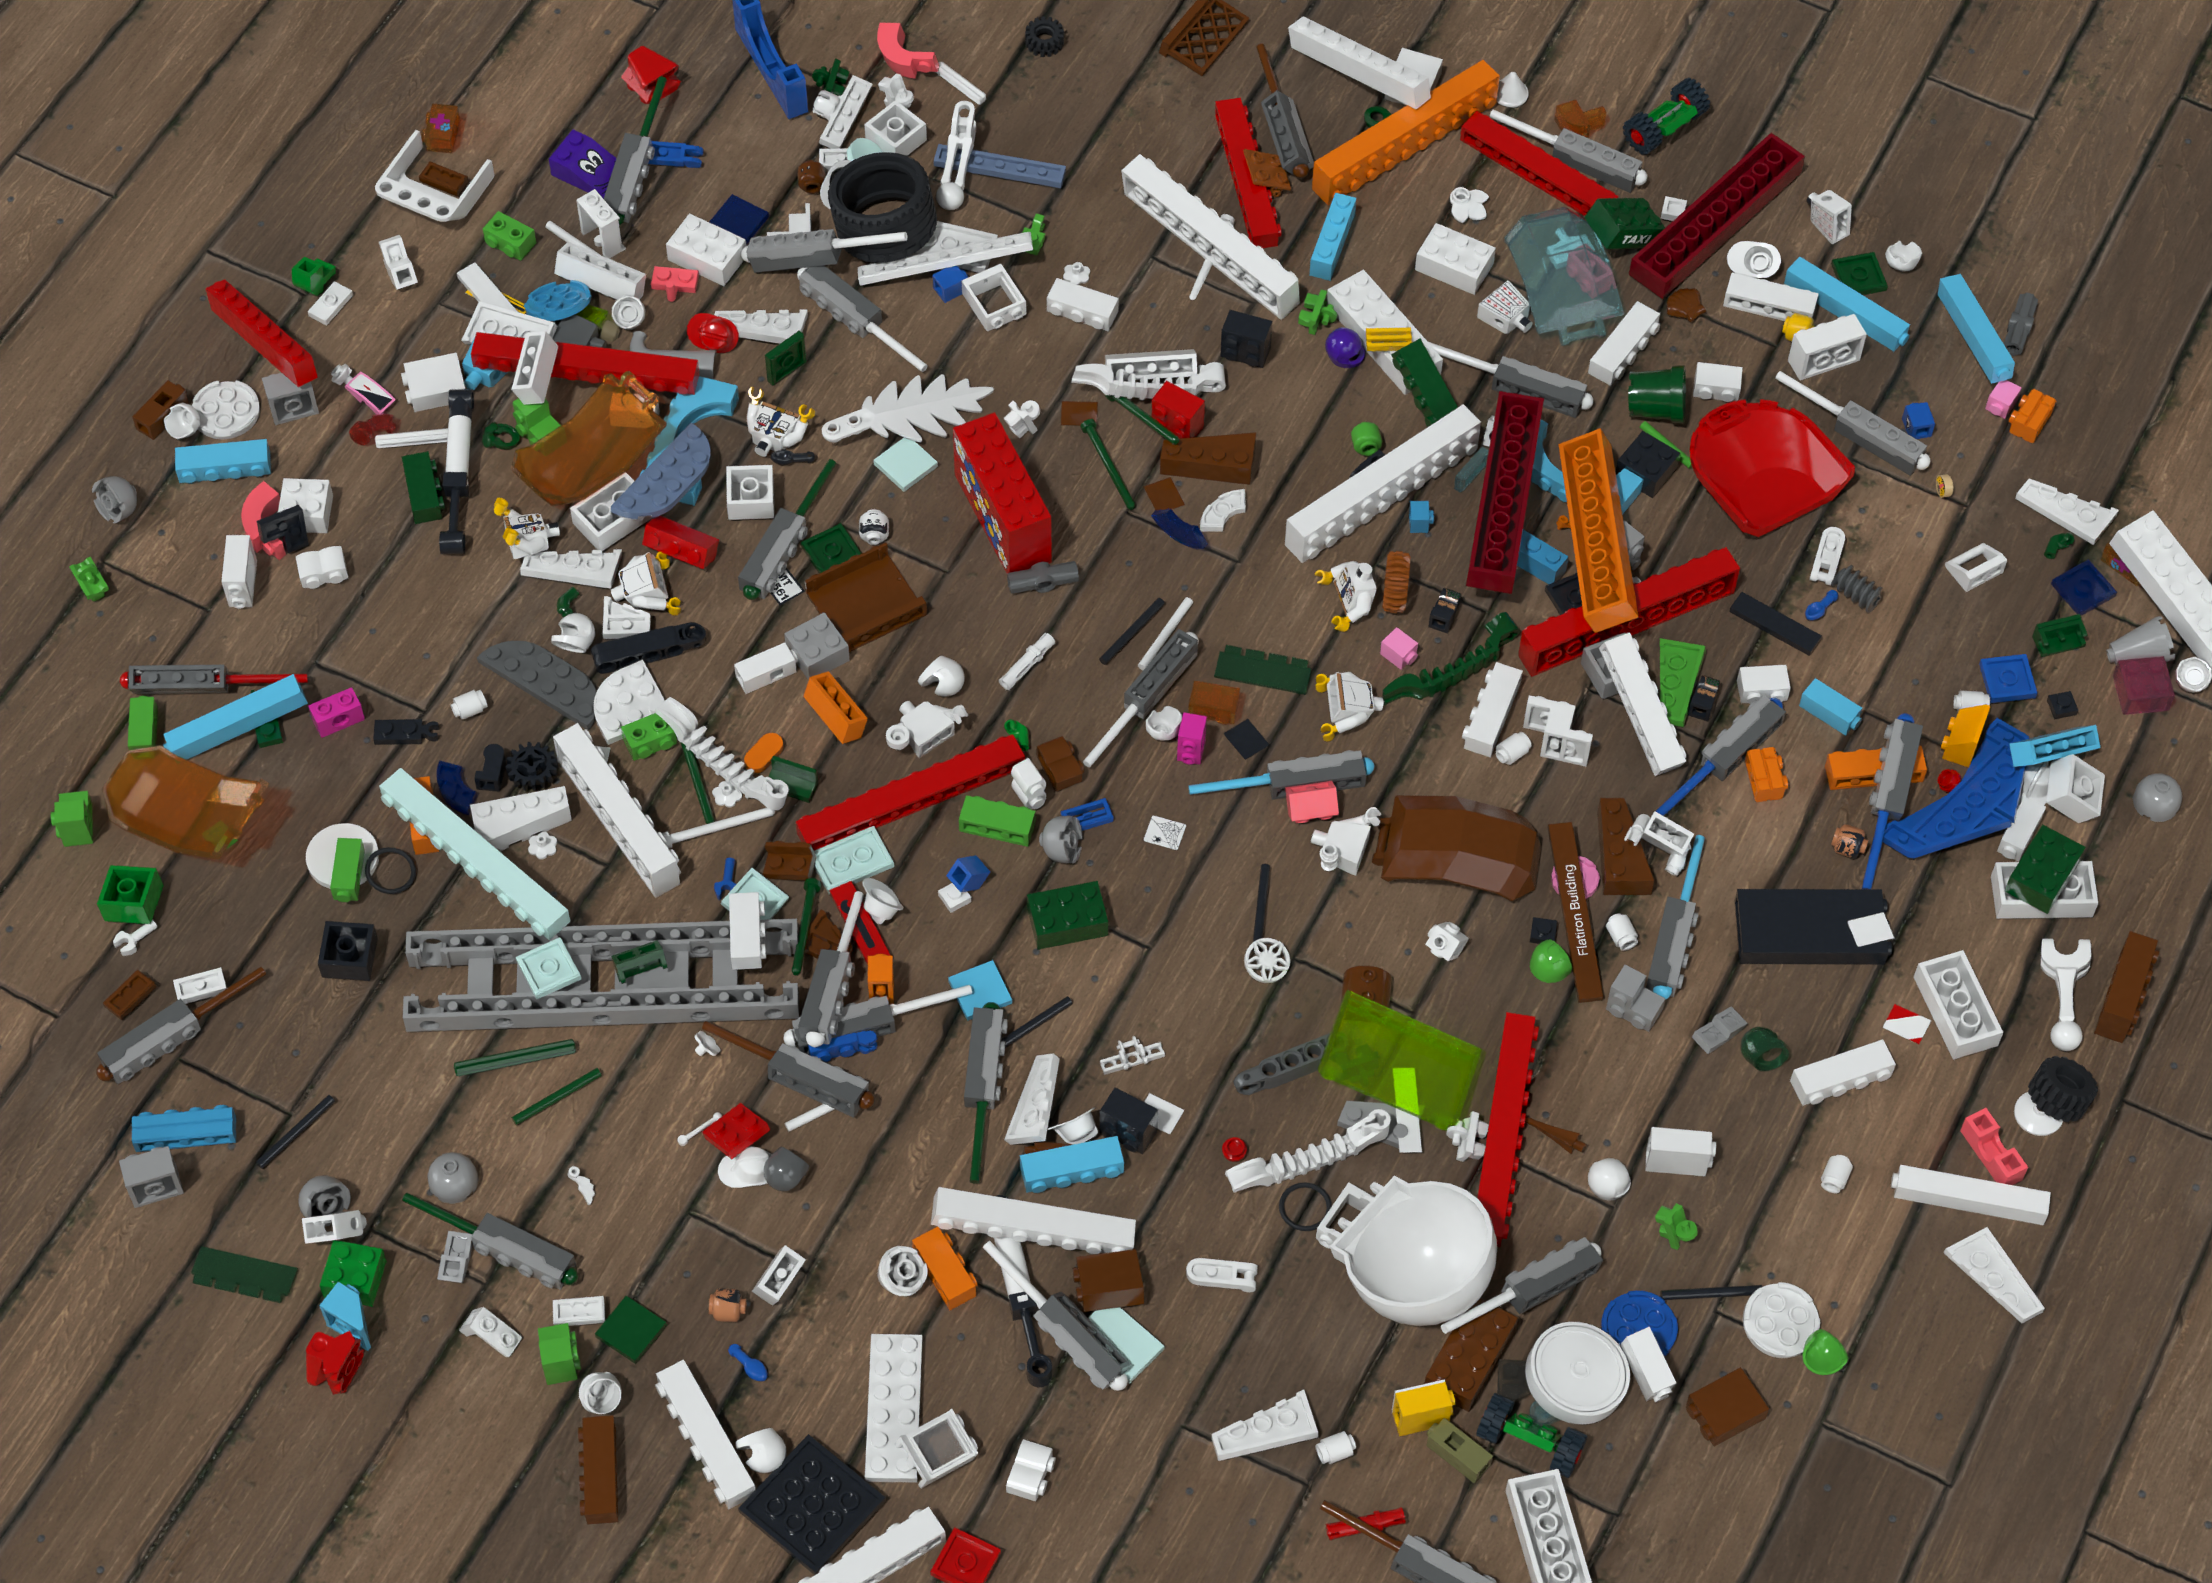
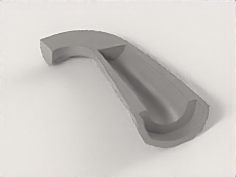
M642 331L633 332L630 351L696 359L699 363V376L713 379L714 357L717 356L716 350H651L644 345L647 338L646 334Z

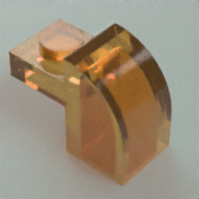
M1573 100L1556 106L1554 120L1561 131L1565 128L1589 138L1590 130H1597L1605 125L1607 112L1603 106L1583 112L1577 100Z

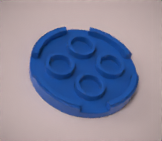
M1628 1291V1293L1618 1296L1613 1301L1611 1300L1602 1315L1601 1330L1609 1334L1619 1346L1627 1336L1650 1327L1663 1356H1666L1672 1349L1677 1337L1678 1324L1672 1310L1665 1303V1300L1650 1292Z

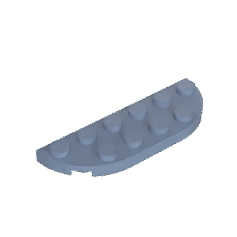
M690 423L611 505L610 512L625 518L638 519V516L650 515L654 518L671 510L703 477L708 469L710 445L704 433L696 425Z

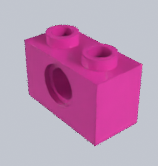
M352 687L308 705L312 721L321 738L365 720L361 704Z
M1183 712L1178 734L1177 761H1182L1185 764L1200 765L1206 741L1207 716Z

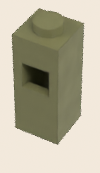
M1444 1418L1439 1424L1434 1423L1428 1430L1426 1446L1474 1484L1491 1466L1493 1455Z

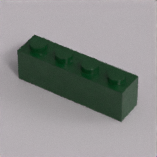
M1421 338L1391 354L1393 365L1401 372L1404 385L1414 396V403L1422 411L1427 427L1458 408Z

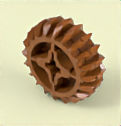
M1390 551L1387 554L1382 606L1384 611L1403 613L1406 610L1411 558L1409 553Z

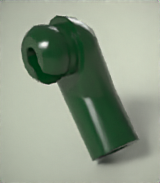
M2061 533L2052 536L2044 556L2048 559H2054L2058 550L2067 548L2074 543L2073 534Z
M574 587L567 590L557 600V612L563 618L573 613L570 603L579 596V592Z

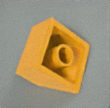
M1985 704L1959 709L1957 717H1951L1947 730L1951 731L1950 736H1944L1941 749L1945 750L1942 759L1969 768L1990 705Z

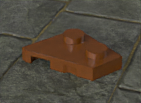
M822 909L809 927L805 949L806 954L816 959L819 958L821 949L837 951L842 936L840 930L827 918V914ZM849 943L847 952H850L851 954L853 949L852 945Z

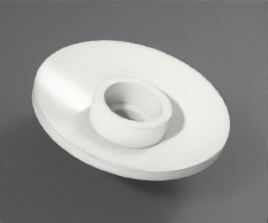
M2028 1092L2020 1096L2015 1104L2014 1115L2017 1123L2023 1130L2033 1135L2047 1136L2053 1134L2061 1127L2063 1120H2056L2052 1116L2044 1114V1111H2039L2036 1107L2037 1105L2032 1102V1096Z

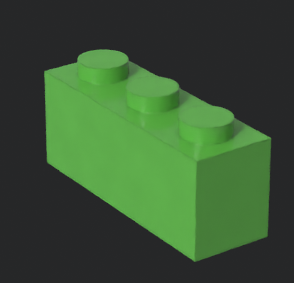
M966 795L959 817V831L1028 847L1036 823L1035 811L1024 806L1016 807L1002 801L994 802L985 800L980 796L971 797Z

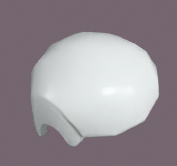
M1898 241L1888 247L1885 255L1888 264L1892 268L1905 272L1915 268L1922 256V250L1914 242L1903 245L1901 241Z
M623 296L616 300L612 306V318L623 329H634L640 326L645 319L646 310L644 304L636 297Z
M186 403L170 407L171 412L164 418L165 428L170 436L182 439L193 435L200 423V417L195 408Z
M2191 657L2179 663L2175 676L2180 688L2187 692H2199L2208 687L2212 679V672L2206 661L2197 657Z
M1165 706L1161 712L1153 710L1146 719V730L1156 740H1171L1179 734L1182 714L1178 709L1170 706Z

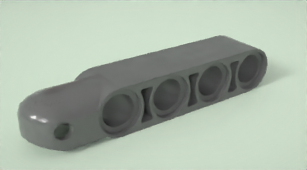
M1331 1032L1262 1060L1259 1065L1237 1074L1233 1081L1238 1093L1251 1095L1264 1089L1275 1088L1333 1065L1335 1055L1346 1053L1347 1038L1340 1032ZM1338 1045L1341 1048L1333 1049L1331 1046ZM1310 1054H1316V1055H1318L1319 1057H1317V1058H1311V1057H1309L1308 1055H1310ZM1287 1063H1294V1064H1296V1066L1290 1067V1066H1287L1286 1064H1287ZM1265 1072H1272V1073H1274V1074L1271 1075V1076H1268V1075H1265L1264 1073H1265ZM1248 1085L1250 1087L1248 1090L1243 1089V1086Z

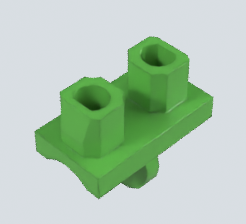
M1320 290L1319 295L1307 293L1304 307L1313 309V312L1301 310L1298 324L1309 327V334H1316L1320 320H1322L1321 323L1323 325L1336 321L1337 312L1333 309L1334 306L1328 304L1325 307L1327 295L1325 290Z
M91 557L86 558L79 564L69 566L87 600L96 601L105 596L104 592L108 591L109 588Z
M1676 1203L1673 1209L1665 1206L1660 1207L1655 1219L1656 1222L1662 1224L1659 1229L1660 1236L1669 1240L1671 1248L1678 1250L1680 1240L1690 1241L1697 1236V1226L1693 1221L1686 1220L1682 1205Z

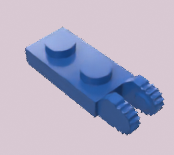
M651 141L652 147H655L653 159H649L648 164L682 167L685 165L688 168L701 167L702 161L700 159L686 157V154L700 157L703 155V148L686 145V143Z
M870 1030L831 1038L830 1044H822L819 1047L808 1045L809 1055L818 1057L823 1062H828L831 1058L839 1056L849 1057L855 1052L868 1054L875 1051L877 1047L876 1032L874 1033V1031Z

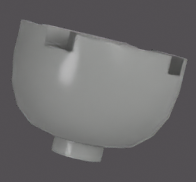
M109 476L94 483L92 493L96 492L97 499H94V503L104 519L107 521L112 519L113 523H118L134 512L137 505V492L135 487L122 477Z
M2162 773L2151 774L2144 777L2136 786L2133 795V805L2141 816L2144 814L2150 817L2151 821L2164 822L2172 819L2179 811L2183 797L2182 790L2171 776Z
M1059 816L1051 819L1046 824L1043 832L1040 834L1039 842L1050 859L1059 863H1075L1079 859L1082 847L1077 848L1078 839H1082L1079 820L1073 816Z
M455 1152L445 1153L436 1158L430 1165L427 1175L431 1193L438 1197V1200L449 1204L465 1201L472 1191L473 1193L475 1192L479 1181L476 1167L470 1158L462 1153Z
M321 1175L310 1179L303 1186L299 1193L298 1203L301 1213L305 1218L339 1213L344 1208L347 1210L351 1196L349 1189L335 1177ZM332 1223L325 1224V1226L332 1225Z

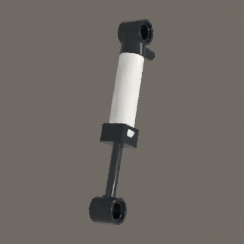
M450 389L448 397L449 424L446 472L443 474L445 496L451 497L449 530L440 532L439 547L441 554H465V532L458 531L460 497H469L468 469L472 412L474 411L473 389Z
M997 1195V1196H996V1197L1008 1198V1197L1003 1196V1195ZM1008 1237L994 1238L997 1249L1030 1282L1021 1242L1014 1241ZM1001 1267L1013 1321L1022 1319L1031 1356L1027 1362V1380L1032 1386L1037 1388L1047 1386L1052 1379V1362L1046 1355L1040 1354L1032 1317L1038 1311V1306ZM1043 1368L1045 1372L1037 1374L1033 1370Z

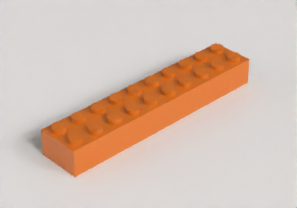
M1481 60L1430 91L1431 98L1419 108L1414 109L1407 105L1314 161L1312 190L1329 206L1335 193L1347 195L1352 191L1358 190L1363 184L1373 181L1384 171H1389L1399 162L1409 159L1412 154L1419 150H1424L1430 143L1442 139L1445 134L1453 129H1458L1476 111L1481 113L1486 109H1491L1496 104L1500 75L1484 60Z
M1601 428L1558 444L1583 614L1595 633L1638 618L1612 447Z

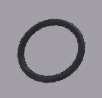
M386 847L370 855L366 861L365 875L370 885L376 890L386 894H396L405 891L412 885L416 876V867L413 859L406 852L398 848ZM394 852L402 855L409 862L411 876L405 885L396 889H386L374 882L370 874V865L374 858L382 853Z
M1307 1182L1294 1184L1287 1188L1280 1198L1279 1212L1286 1224L1300 1231L1315 1230L1324 1217L1321 1221L1311 1226L1295 1224L1285 1213L1284 1202L1286 1197L1298 1188L1306 1187L1318 1191L1326 1201L1327 1209L1324 1217L1332 1207L1331 1200L1325 1190L1318 1185Z

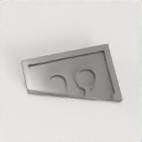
M1346 1101L1337 1126L1347 1129L1369 1116L1372 1111L1376 1109L1384 1110L1390 1115L1391 1120L1388 1136L1380 1142L1399 1149L1398 1138H1404L1408 1133V1129L1404 1124H1397L1395 1104ZM1418 1106L1419 1121L1425 1106Z

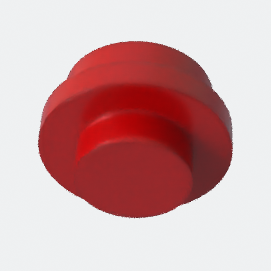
M1945 769L1939 774L1937 782L1941 790L1951 792L1960 783L1961 776L1956 770Z
M1232 1137L1223 1143L1222 1154L1227 1160L1237 1162L1246 1156L1247 1146L1240 1138Z

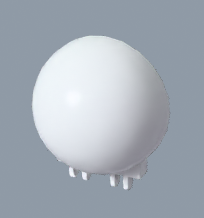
M1395 1175L1384 1187L1373 1182L1370 1185V1189L1376 1196L1373 1198L1366 1193L1360 1196V1200L1366 1205L1361 1213L1352 1222L1343 1217L1338 1220L1337 1224L1344 1230L1342 1233L1335 1229H1330L1327 1232L1330 1239L1334 1241L1329 1246L1334 1258L1346 1265L1349 1279L1360 1297L1380 1315L1407 1325H1437L1465 1313L1480 1299L1488 1287L1496 1266L1497 1239L1491 1218L1482 1203L1467 1190L1449 1183L1434 1181L1407 1183Z

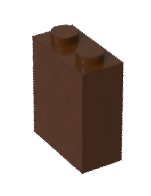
M1136 1249L1076 1257L1077 1267L1072 1268L1074 1283L1079 1282V1287H1076L1077 1302H1082L1084 1312L1144 1304V1287Z
M1741 1367L1691 1393L1686 1403V1410L1693 1420L1696 1419L1700 1425L1703 1437L1707 1441L1710 1440L1713 1446L1765 1420L1769 1411L1768 1406Z

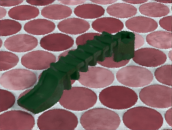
M1507 612L1496 615L1485 625V628L1491 635L1486 639L1485 649L1482 645H1479L1475 649V655L1472 651L1468 652L1465 656L1466 663H1464L1461 657L1458 658L1454 664L1455 669L1451 663L1447 664L1444 668V675L1439 667L1434 668L1432 671L1433 680L1426 669L1421 670L1419 677L1414 674H1404L1383 689V705L1385 706L1404 697L1422 700L1427 696L1431 698L1435 693L1439 691L1444 692L1447 687L1451 685L1454 687L1457 682L1467 680L1468 676L1473 673L1474 675L1478 674L1479 670L1483 667L1487 668L1491 662L1498 661L1499 648L1517 638L1520 634V629Z

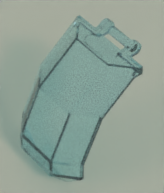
M1566 207L1525 215L1520 218L1504 237V242L1509 247L1523 279L1538 334L1558 330L1561 345H1568L1569 342L1593 336H1605L1603 320L1624 315L1609 259L1600 239L1584 217ZM1595 322V327L1567 333L1566 327Z

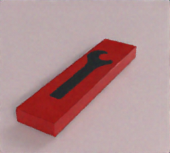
M852 881L829 890L830 896L845 923L856 892ZM862 902L852 937L868 966V956L876 954L891 955L869 913L864 909Z

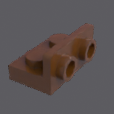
M765 842L764 847L768 855L763 875L766 879L806 880L811 878L816 854L810 844L806 842Z

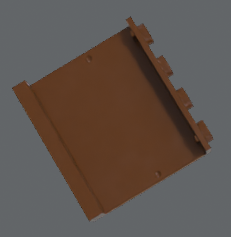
M886 542L873 546L870 550L860 555H854L849 560L839 565H833L828 570L820 574H814L805 580V590L808 598L819 614L825 613L848 644L849 652L927 615L925 600L922 596L918 598L915 596L889 557L888 544Z

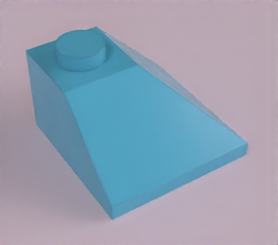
M337 1282L319 1305L328 1327L339 1334L350 1331L353 1337L361 1340L360 1347L368 1351L371 1345L363 1306L359 1297L360 1293L349 1284L344 1286Z

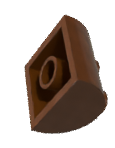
M1355 966L1347 969L1343 975L1339 1020L1388 1025L1392 985L1391 975L1384 969L1374 966Z

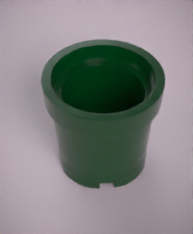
M1685 365L1672 366V369L1630 372L1629 380H1631V385L1628 389L1629 417L1671 420V423L1684 424L1686 409Z

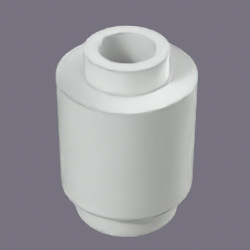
M472 690L453 698L454 703L451 704L455 717L460 716L462 720L483 712V709L488 707L481 690L476 692Z
M1960 690L1959 694L1954 696L1953 705L1957 711L1968 707L1990 705L1989 695L1983 692Z
M1523 732L1514 733L1496 746V756L1501 763L1511 765L1528 753L1532 746L1531 741Z
M1620 913L1611 916L1608 919L1609 922L1606 924V928L1616 947L1626 951L1636 946L1638 935L1628 916L1621 915Z
M1843 1155L1831 1156L1821 1177V1186L1826 1191L1839 1193L1840 1190L1845 1188L1853 1169L1850 1160Z
M1345 1431L1321 1439V1443L1316 1444V1451L1322 1464L1327 1462L1332 1464L1353 1456V1450L1356 1449L1352 1435H1347Z

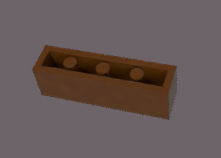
M614 1415L582 1418L583 1427H578L579 1443H583V1451H579V1466L584 1467V1475L579 1476L580 1491H584V1500H580V1514L585 1516L587 1525L619 1522L616 1424Z

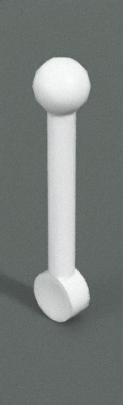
M716 1112L713 1118L686 1136L680 1135L678 1137L679 1145L685 1146L690 1138L710 1126L713 1122H716L722 1117V1114Z

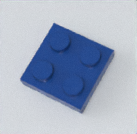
M2026 654L1980 660L1979 665L1987 694L1990 697V703L2036 698L2037 690Z

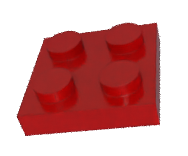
M739 1103L716 1122H713L702 1133L707 1141L732 1160L769 1132L770 1128L763 1119L742 1103Z
M954 1527L932 1567L930 1575L945 1583H985L1001 1554V1549Z

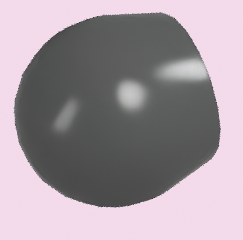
M779 1147L766 1160L764 1177L773 1189L785 1192L792 1190L799 1184L802 1178L806 1176L810 1166L784 1147Z

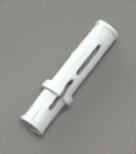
M1044 633L1033 646L1030 645L1026 649V653L999 679L1000 685L1004 689L1010 690L1036 662H1040L1043 659L1045 652L1055 644L1054 638L1050 634Z

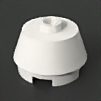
M896 1246L885 1252L878 1267V1279L883 1288L898 1296H909L916 1293L922 1287L927 1277V1264H924L917 1250L906 1246Z

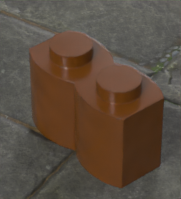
M1061 736L1037 746V758L1056 792L1082 782L1084 767L1081 761L1076 760L1073 756L1074 749L1070 741L1066 742L1064 737Z

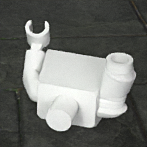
M1371 807L1364 815L1341 821H1333L1328 833L1314 830L1311 843L1323 846L1320 850L1321 867L1326 871H1332L1337 867L1356 876L1369 841L1371 828L1369 825L1370 823L1373 826L1380 824V820L1376 817L1381 815L1380 811L1375 807Z
M1654 811L1651 818L1646 814L1639 815L1633 826L1628 830L1624 840H1632L1634 846H1637L1642 838L1669 853L1670 857L1664 870L1671 875L1678 876L1679 872L1684 870L1687 853L1691 850L1690 841L1694 833Z

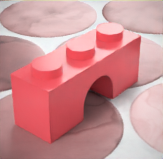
M1984 1108L1966 1117L1960 1132L1997 1183L2014 1185L2022 1181L2028 1166L2014 1147L2007 1150L2003 1146L1998 1134L2000 1126L1988 1109Z

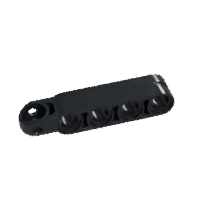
M695 622L668 626L596 644L592 647L591 654L596 671L600 674L618 671L641 660L647 664L675 657L684 651L698 648L706 641V631L704 627Z

